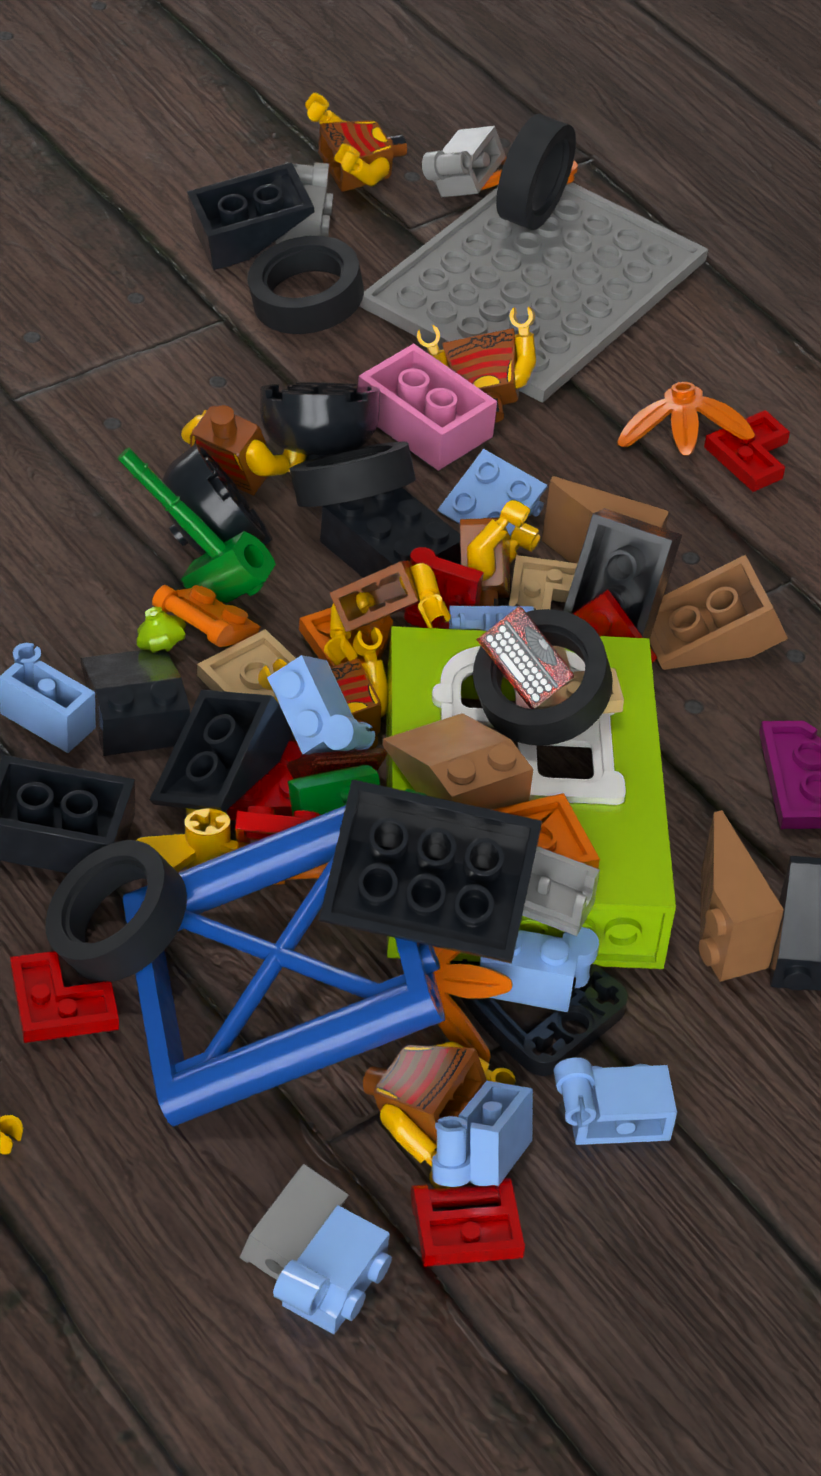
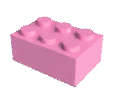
M415 344L408 346L358 376V392H366L367 387L371 386L380 389L377 427L396 441L407 442L411 452L438 471L493 437L497 401Z

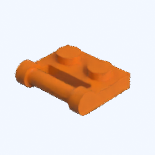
M163 585L153 596L152 605L154 607H161L165 613H173L207 634L208 641L218 647L235 645L257 634L261 627L247 618V612L236 606L223 604L215 599L216 594L212 590L203 586L194 585L192 588L174 590L168 585Z

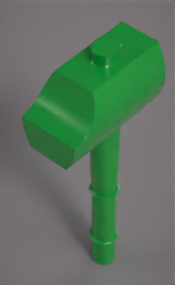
M127 448L119 455L117 459L133 475V478H136L160 502L165 511H168L177 523L206 552L192 561L181 578L186 589L192 588L194 585L203 586L216 594L215 599L228 603L245 593L249 597L253 596L263 587L264 582L276 563L269 550L259 539L243 531L228 541L223 542L193 510L180 500V496H176L148 467V463H144L131 448Z
M360 765L289 780L288 788L292 815L294 811H312L322 815L345 806L352 779L380 785L378 772L369 765ZM406 789V790H404V791H408V792H412V793H417V794H421V795H426L425 793L415 792V791L412 790V789Z

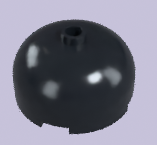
M295 382V384L287 385V389H282V391H279L278 384L264 385L260 388V415L267 435L274 443L286 450L308 454V460L359 448L371 438L376 430L379 420L380 389L377 387H367L366 392H358L357 384Z
M194 444L170 464L162 481L176 496H180V500L193 510L223 542L228 541L243 531L255 536L264 545L272 541L268 529L255 509L249 510L250 506L238 491L237 485L203 447L199 448L197 444ZM166 511L173 522L169 529L182 546L189 543L199 554L204 555L206 552Z

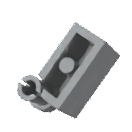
M495 126L461 129L456 132L442 151H431L424 154L422 170L426 179L436 183L441 197L478 194L505 159L506 155Z
M315 162L314 166L293 164L314 205L315 212L277 239L276 244L302 236L328 237L334 193H327L329 179L328 163Z

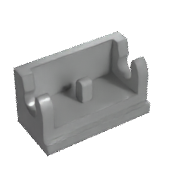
M537 846L522 916L577 936L595 903L600 869Z
M303 1164L249 1235L240 1259L246 1263L251 1262L271 1277L278 1279L288 1262L298 1260L336 1206L342 1207L349 1194Z

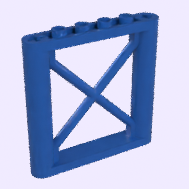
M346 805L179 872L186 886L187 905L178 931L182 929L191 931L263 959L264 962L204 1053L184 1060L165 950L148 966L135 973L156 1095L160 1108L171 1126L182 1124L445 1021V1014L434 975L435 971L440 970V964L433 946L395 938L404 974L382 983H377L294 951L322 908ZM328 863L276 943L199 915ZM148 885L123 895L127 923L134 917L143 903ZM283 967L364 998L343 1008L228 1052Z

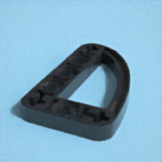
M462 959V961L452 960L450 964H469L467 959ZM591 964L588 983L583 987L575 988L576 981L573 982L568 1012L557 1010L528 1034L502 1010L493 998H460L486 1032L511 1057L529 1072L535 1075L547 1076L554 1074V1068L560 1061L576 1057L621 1020L625 1013L628 994L621 983L598 965ZM598 998L602 1001H606L610 998L614 1000V1004L610 1002H605L601 1005L600 1003H598ZM567 1021H579L584 1024L587 1031L582 1034H571L562 1025ZM554 1037L557 1042L552 1047L551 1056L547 1053H542L539 1056L535 1054V1048L540 1052L547 1050L552 1045Z

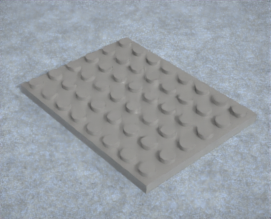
M573 182L566 184L564 192L548 220L540 228L530 230L499 217L496 207L497 187L365 290L359 307L416 337L418 330H420L421 339L428 343H432L436 339V333L432 325L436 326L440 332V339L437 344L441 350H444L442 345L444 342L514 328L515 333L518 334V327L514 326L510 321V312L512 308L516 307V318L519 323L523 324L527 322L529 317L527 307H531L535 312V321L529 328L530 332L534 333L536 366L527 384L519 388V391L543 403L706 261L708 249Z

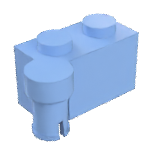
M32 643L19 644L13 650L14 664L0 675V714L69 753L96 728L95 692L40 661L41 650L38 646L34 649V644Z
M301 655L267 677L302 754L312 755L316 753L350 751L354 748L366 750L373 745L375 731H367L373 727L367 722H358L354 719L327 660Z
M585 927L580 929L577 936L564 932L562 938L519 930L512 964L484 957L480 959V966L507 975L513 984L511 991L488 998L568 1012L574 977H576L575 988L583 987L588 983L590 966L595 962L598 954L599 938L596 933Z
M574 1057L560 1061L555 1066L556 1088L560 1094H563L566 1112L565 1119L568 1124L572 1125L575 1145L671 1140L677 1109L668 1065L650 1066L647 1064H637L631 1067L602 1068L600 1066H591V1063L586 1059Z
M486 1081L462 1110L459 1117L448 1116L440 1118L438 1123H435L437 1153L432 1158L433 1181L447 1187L462 1186L469 1181L478 1186H499L532 1142L533 1088Z

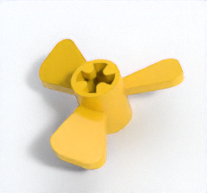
M186 808L185 834L140 837L136 840L153 847L177 872L184 867L189 869L249 844L231 840L229 816L221 810L211 808L199 810Z

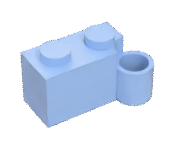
M337 1205L298 1260H291L284 1267L276 1281L273 1296L282 1301L283 1307L335 1335L345 1319L352 1321L357 1316L365 1301L366 1294L364 1292L373 1281L378 1284L388 1271L392 1257L387 1254L390 1233Z

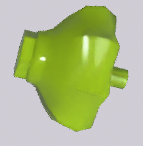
M152 607L145 611V621L137 629V646L141 650H150L153 653L162 649H166L167 652L170 651L177 642L185 639L186 635L185 621L177 616L168 615L161 607Z

